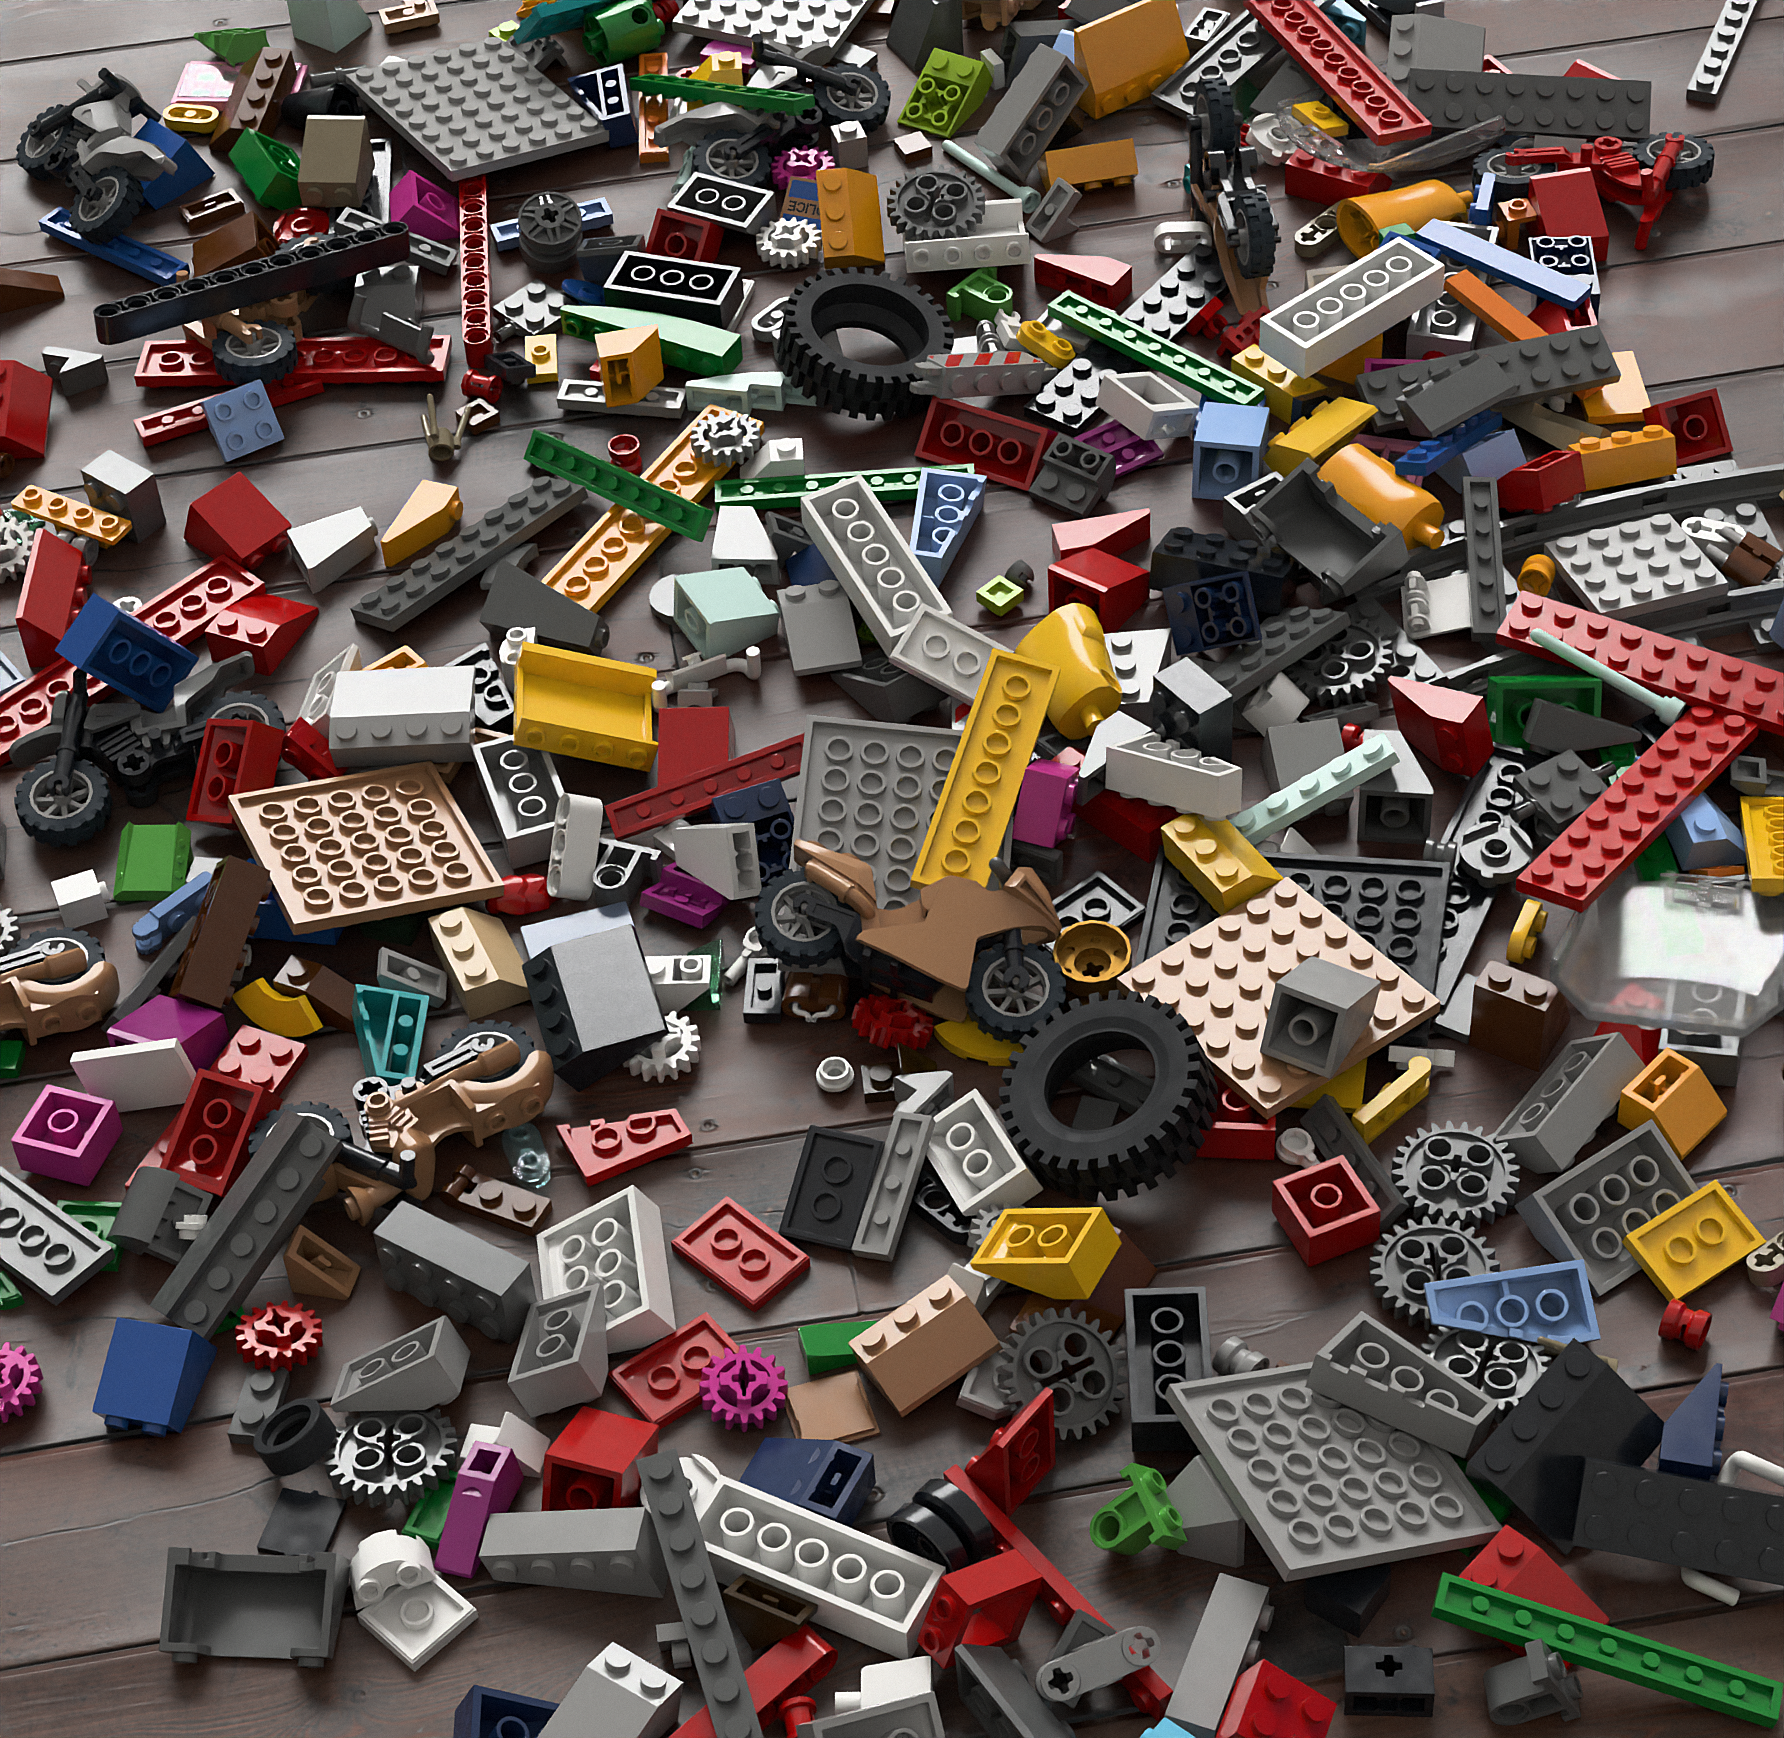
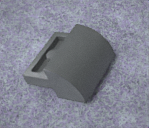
M1058 433L1042 458L1045 466L1028 492L1031 498L1077 518L1086 519L1099 499L1103 501L1107 499L1115 479L1116 461L1114 456Z
M140 1167L132 1179L105 1240L138 1255L146 1252L177 1266L192 1245L193 1240L179 1239V1229H175L176 1222H183L184 1215H205L213 1195L179 1180L181 1175L158 1167Z

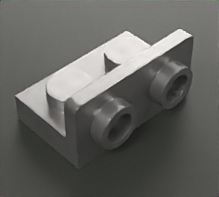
M512 35L503 44L513 49L539 72L545 70L555 59L564 67L568 64L562 56L565 50L554 38L549 41L551 39L550 36L517 45Z

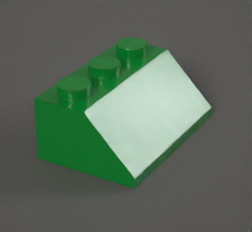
M246 127L228 156L235 165L234 169L245 179L244 184L256 195L254 197L255 200L266 208L273 206L279 210H285L302 204L298 186L301 160L295 151L274 139Z
M1592 674L1488 677L1487 714L1491 737L1494 742L1532 751L1529 749L1530 743L1522 739L1521 736L1535 697L1601 718L1602 680ZM1596 748L1581 751H1596Z

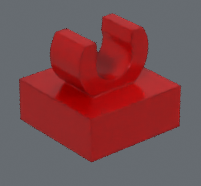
M1215 296L1189 322L1186 330L1194 337L1202 329L1204 335L1212 340L1228 324L1225 317L1217 314L1224 304Z

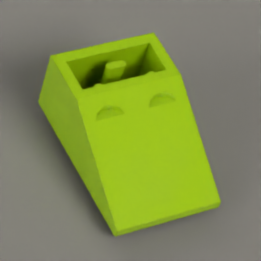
M934 48L897 121L898 124L949 139L979 108L993 82L985 62Z

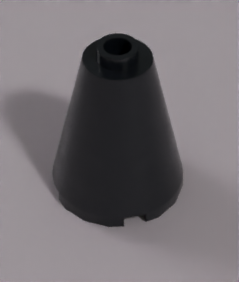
M335 83L287 95L282 102L281 113L287 123L305 129L308 115L363 116V108L358 106L356 97L360 96L352 85Z

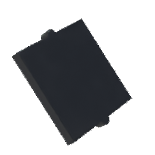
M282 1488L257 1545L258 1552L279 1556L309 1554L314 1559L315 1552H328L347 1508V1500L319 1495V1492L316 1490L308 1493Z

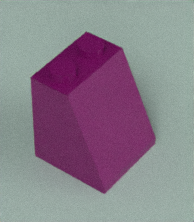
M160 994L111 1026L106 1032L110 1047L177 1038L196 1074L199 1068L204 1070L210 1068L230 1039L223 1013L212 1008L206 1009L187 1003L182 999H173Z

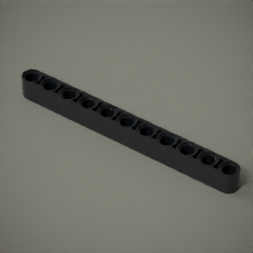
M399 221L384 223L98 305L93 310L97 340L104 345L123 343L404 261L411 255L408 225Z

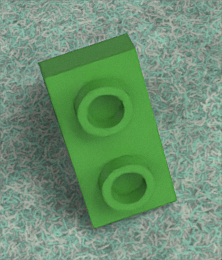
M994 266L981 267L946 293L947 315L949 319L958 322L961 319V313H964L978 321L988 320L997 328L998 325L994 322V318L999 308L1003 309L1004 313L1010 317L1013 312V292L1007 285L997 281V268Z
M1130 1463L1119 1471L1122 1479L1132 1481L1133 1486L1102 1507L1093 1516L1090 1523L1089 1532L1093 1543L1101 1549L1122 1555H1135L1150 1544L1177 1550L1188 1542L1181 1527L1183 1525L1182 1517L1171 1505L1166 1494L1167 1485L1164 1478L1156 1469L1136 1463Z

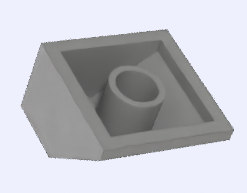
M1200 1454L1193 1458L1165 1490L1171 1505L1182 1517L1183 1525L1181 1527L1188 1542L1177 1549V1552L1235 1568L1244 1565L1245 1520L1203 1455Z

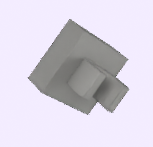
M683 1622L656 1625L660 1651L672 1650L674 1668L692 1667L690 1644Z

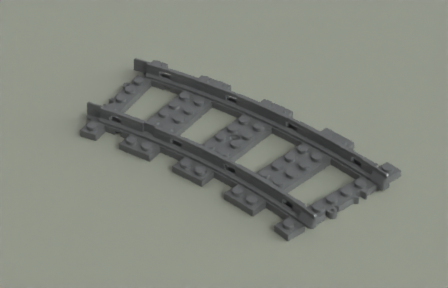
M1734 459L1677 468V474L1670 475V481L1663 484L1639 487L1606 495L1602 489L1581 492L1574 495V500L1552 506L1553 510L1550 512L1532 513L1500 521L1507 615L1520 595V591L1517 587V581L1505 568L1504 564L1525 559L1532 555L1543 554L1544 543L1558 540L1561 537H1572L1588 533L1594 529H1605L1621 525L1624 522H1635L1651 518L1658 514L1669 513L1677 523H1681L1687 518L1701 517L1735 524L1744 529L1745 535L1751 532L1782 551L1760 509L1784 506V500L1779 496L1784 489V463L1739 470ZM1463 518L1440 525L1438 529L1444 532L1445 538L1439 548L1431 549L1423 545L1408 550L1410 561L1405 566L1351 594L1357 602L1343 607V612H1348L1349 618L1355 616L1356 624H1359L1364 619H1368L1369 627L1378 624L1380 632H1387L1388 640L1392 642L1395 664L1391 665L1392 674L1390 676L1403 675L1404 677L1401 678L1482 696L1485 704L1487 703L1488 677L1589 674L1495 642H1479L1490 657L1444 674L1384 610L1381 605L1399 599L1401 587L1405 586L1404 579L1411 571L1420 572L1425 581L1467 573ZM1783 556L1782 560L1780 561V563L1783 565V567H1784V556ZM1709 557L1712 564L1720 572L1722 565ZM1776 567L1765 581L1770 582L1773 579H1779V568ZM1310 573L1309 582L1320 592L1319 601L1322 605L1342 599L1338 595L1336 597L1329 595L1322 587L1321 581ZM1722 574L1729 582L1728 594L1618 621L1703 648L1705 646L1701 642L1702 640L1747 632L1758 654L1784 650L1769 635L1784 599V581L1743 588L1742 585ZM1482 678V680H1480V681H1478V682H1475V683H1472L1473 681H1476V680Z

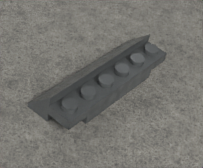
M286 1109L149 1306L184 1329L193 1330L209 1341L229 1311L236 1314L326 1184V1181L322 1179L323 1175L344 1145L333 1136L310 1123L305 1117Z

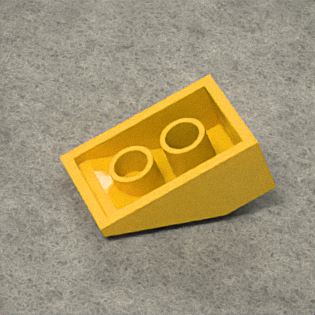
M1102 1207L1004 1209L970 1262L973 1270L1053 1299H1088L1122 1243Z

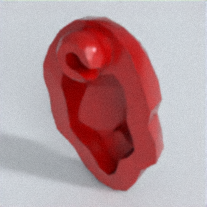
M528 873L514 876L510 874L501 878L504 883V896L487 899L485 908L492 914H498L503 911L513 915H524L530 912L549 909L551 904L560 898L549 895L547 891L548 876Z

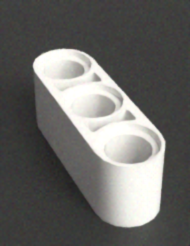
M564 793L560 797L556 808L547 877V891L550 896L578 901H587L594 885L593 874L596 869L603 816V805L600 799Z

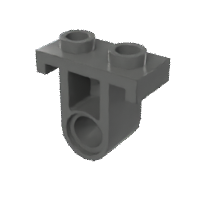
M600 837L596 869L593 874L598 908L626 901L629 907L645 877L652 878L653 884L659 883L662 869L664 868L661 850Z
M1541 1638L1524 1643L1527 1656L1496 1665L1488 1669L1483 1675L1489 1716L1491 1721L1496 1724H1521L1561 1711L1562 1719L1565 1722L1581 1717L1578 1699L1583 1697V1690L1578 1676L1575 1672H1568L1561 1655L1558 1652L1553 1653Z

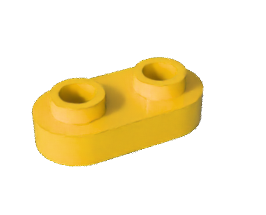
M173 104L163 111L165 126L174 131H192L209 134L215 131L220 120L218 110L211 106Z
M1039 321L1023 322L1016 334V338L1022 346L1053 367L1064 369L1075 357L1072 345L1067 340L1051 333Z
M1531 899L1526 900L1512 931L1507 947L1506 960L1522 964L1525 958H1532L1537 943L1536 932L1543 933L1548 918V912L1543 911V903Z

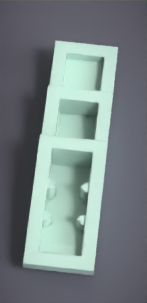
M751 372L721 375L688 381L685 385L688 410L700 412L711 403L731 411H737L739 414L750 416L752 408L783 411L786 403L817 406L815 404L817 397L813 395L809 399L801 395L803 386L795 389L790 384L792 376L785 377L783 372Z

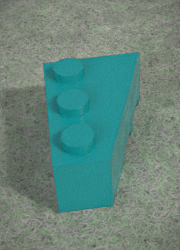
M355 984L351 1013L366 1077H380L387 1082L388 1086H396L401 1083L403 1078L416 1075L430 996Z

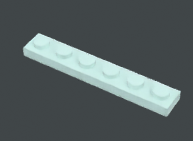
M1383 732L1374 738L1366 740L1362 745L1348 753L1333 759L1330 763L1313 773L1303 776L1292 785L1270 795L1267 799L1248 810L1240 812L1228 821L1253 846L1401 761Z

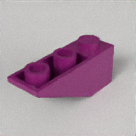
M475 1440L457 1475L434 1564L436 1571L473 1578L481 1563L479 1553L490 1514L506 1513L524 1480V1475L512 1448Z

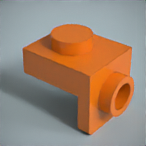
M1527 198L1498 203L1497 218L1493 222V227H1499L1498 240H1500L1506 250L1518 249L1520 223L1535 221L1537 213Z

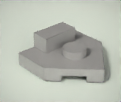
M999 1341L1002 1349L999 1351L1005 1348H1012L1009 1344ZM999 1351L968 1372L956 1402L957 1406L992 1420L1011 1415L1017 1409L1015 1403L1003 1405V1401L1011 1394L1009 1390H1002L997 1387L998 1384L1007 1380V1375L996 1372L997 1367L1008 1362L999 1355ZM1039 1382L1032 1386V1390L1035 1392L1043 1389Z

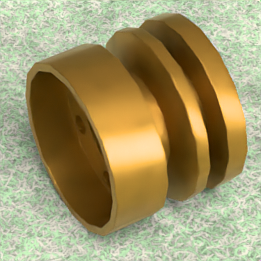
M1089 920L1078 922L1063 930L1055 940L1053 962L1060 964L1063 970L1062 976L1066 980V997L1063 1009L1066 1012L1071 1011L1069 1001L1079 998L1083 1006L1090 1004L1088 994L1097 992L1106 1001L1108 1000L1109 991L1118 990L1117 977L1132 968L1130 942L1120 928L1103 921Z

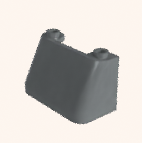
M1307 457L1249 510L1254 522L1252 525L1254 532L1262 540L1266 541L1269 539L1320 580L1322 587L1332 597L1338 595L1345 598L1405 566L1410 561L1402 531L1391 522L1387 525L1381 521L1377 525L1338 495L1332 482L1328 481L1326 483L1323 479L1320 480L1317 476V473L1321 470L1320 466Z
M169 1547L159 1651L172 1654L171 1662L196 1664L198 1656L293 1659L298 1660V1667L323 1668L324 1660H333L349 1581L350 1560L334 1552H315L314 1559L309 1554H299V1556L221 1554L217 1551L192 1552V1548Z

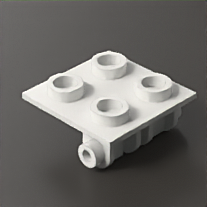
M1411 571L1407 574V577L1404 579L1405 586L1401 587L1404 631L1412 640L1471 628L1467 573L1431 581H1425L1418 571Z

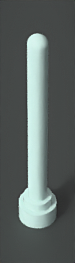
M945 140L942 143V149L1014 197V199L1021 198L1023 212L1029 214L1037 209L1041 202L1039 192L1029 186H1017L952 141Z
M1534 629L1530 634L1531 640L1656 710L1655 714L1660 717L1659 721L1670 727L1679 719L1686 706L1685 702L1675 696L1672 698L1667 696L1662 698L1541 629Z

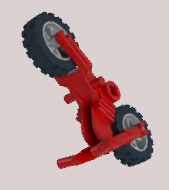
M1660 132L1659 135L1650 134V139H1639L1637 144L1633 146V155H1629L1628 152H1622L1623 142L1611 136L1597 138L1594 141V149L1591 144L1581 145L1580 153H1570L1564 146L1523 149L1524 147L1515 146V148L1505 146L1498 150L1495 148L1490 149L1488 153L1483 152L1478 155V158L1474 159L1472 186L1474 190L1476 184L1481 185L1484 173L1496 174L1494 202H1506L1522 198L1528 199L1530 176L1555 172L1554 162H1556V172L1590 167L1597 192L1602 197L1604 196V199L1609 203L1620 201L1629 205H1645L1634 243L1636 249L1643 250L1646 248L1651 228L1659 219L1666 204L1671 200L1673 190L1676 188L1684 190L1689 186L1695 188L1700 186V183L1705 184L1712 177L1715 150H1713L1711 143L1707 144V140L1703 138L1698 139L1696 135L1692 134L1682 135L1681 132H1674V134Z

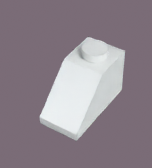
M784 438L768 441L754 454L753 458H750L740 467V479L805 475L802 438Z

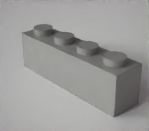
M1219 1573L1164 1717L1196 1738L1216 1737L1238 1676L1245 1672L1248 1666L1252 1667L1257 1663L1261 1649V1642L1257 1641L1261 1630L1268 1632L1274 1615V1606L1269 1605V1587Z

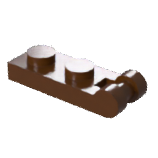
M467 1164L458 1165L452 1174V1182L446 1183L438 1195L441 1201L450 1207L532 1237L535 1236L553 1210L551 1199L479 1174ZM465 1188L473 1190L471 1194H467L463 1191L465 1190Z

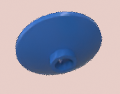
M566 279L562 282V289L569 296L579 301V306L606 307L602 286L576 279Z

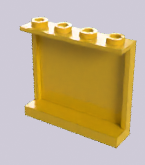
M523 641L514 667L513 745L650 772L658 750V742L652 739L651 707L652 683L656 681L657 670Z

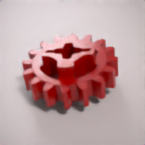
M870 994L868 999L861 997L859 1003L855 1004L851 1018L853 1021L852 1028L859 1029V1036L870 1037L869 1043L883 1049L895 1047L897 1051V1043H902L915 1051L917 1046L924 1049L927 1042L929 1043L934 1026L932 1025L933 1018L927 1017L926 1011L915 1009L913 1003L905 998L890 999L887 994H883L880 997Z
M283 1300L281 1305L274 1306L270 1301L266 1303V1309L264 1310L253 1307L251 1308L252 1317L242 1315L240 1317L241 1325L235 1327L237 1354L243 1355L244 1363L255 1361V1369L257 1370L268 1365L270 1366V1371L274 1373L277 1371L278 1366L285 1367L287 1371H292L293 1363L297 1362L303 1366L307 1365V1356L317 1357L318 1347H323L322 1320L316 1319L313 1309L304 1312L302 1303H298L292 1308L288 1306L287 1300Z

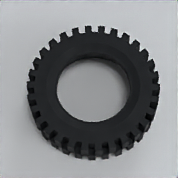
M848 267L846 274H843L840 268L831 269L830 276L825 271L818 272L816 279L809 276L804 279L803 285L799 283L795 287L794 294L791 293L788 298L777 344L779 365H784L782 372L785 377L792 376L790 384L795 389L803 386L801 395L807 399L813 395L816 396L815 404L822 408L827 403L833 405L831 410L833 413L840 415L842 409L848 410V417L857 419L858 413H863L868 421H875L876 414H881L883 421L892 420L893 413H896L899 419L908 416L909 410L916 414L921 411L922 405L925 407L929 406L933 395H920L909 390L910 383L923 381L924 377L913 372L914 364L926 362L928 355L951 354L954 331L953 327H949L951 321L948 315L942 316L944 312L943 307L940 304L933 305L934 298L929 293L921 296V287L914 284L908 288L905 286L906 279L899 276L896 281L890 280L891 273L882 271L881 277L873 275V269L865 268L863 274L858 273L856 267ZM841 328L870 330L894 342L903 352L907 362L886 366L860 363L838 354L829 348L821 338L825 334Z
M1111 990L1106 1001L1102 999L1099 992L1088 994L1090 1004L1083 1006L1079 998L1069 1001L1071 1011L1063 1014L1058 1007L1049 1012L1054 1019L1050 1024L1046 1025L1041 1019L1034 1024L1033 1028L1037 1035L1031 1038L1025 1034L1021 1038L1019 1043L1024 1052L1012 1051L1008 1060L1014 1070L1004 1069L1001 1078L1007 1087L999 1088V1097L1003 1102V1105H999L1000 1114L1005 1120L1003 1124L1031 1170L1034 1171L1043 1183L1046 1181L1054 1191L1059 1193L1063 1189L1068 1197L1077 1199L1081 1192L1086 1201L1097 1202L1099 1192H1102L1107 1202L1117 1201L1118 1190L1122 1189L1128 1198L1139 1195L1137 1185L1145 1183L1150 1191L1159 1186L1155 1177L1163 1172L1168 1180L1176 1175L1177 1172L1172 1164L1179 1160L1186 1166L1193 1157L1188 1148L1190 1145L1198 1149L1201 1148L1205 1139L1199 1129L1211 1130L1213 1120L1209 1113H1216L1218 1105L1213 1096L1218 1094V1086L1213 1078L1215 1076L1213 1067L1186 1019L1180 1013L1177 1014L1174 1008L1167 1002L1161 1005L1158 998L1148 994L1144 1001L1139 992L1129 991L1125 1000L1120 990ZM1127 1049L1145 1050L1153 1055L1156 1074L1151 1093L1144 1104L1125 1121L1102 1130L1081 1131L1063 1125L1051 1114L1050 1109L1060 1087L1071 1074L1090 1060L1106 1053Z

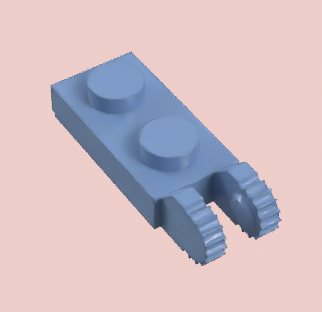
M208 871L202 872L150 909L148 914L133 925L132 934L137 940L135 946L138 953L150 955L155 950H159L163 946V939L174 932H178L193 915L195 917L198 915L212 877Z

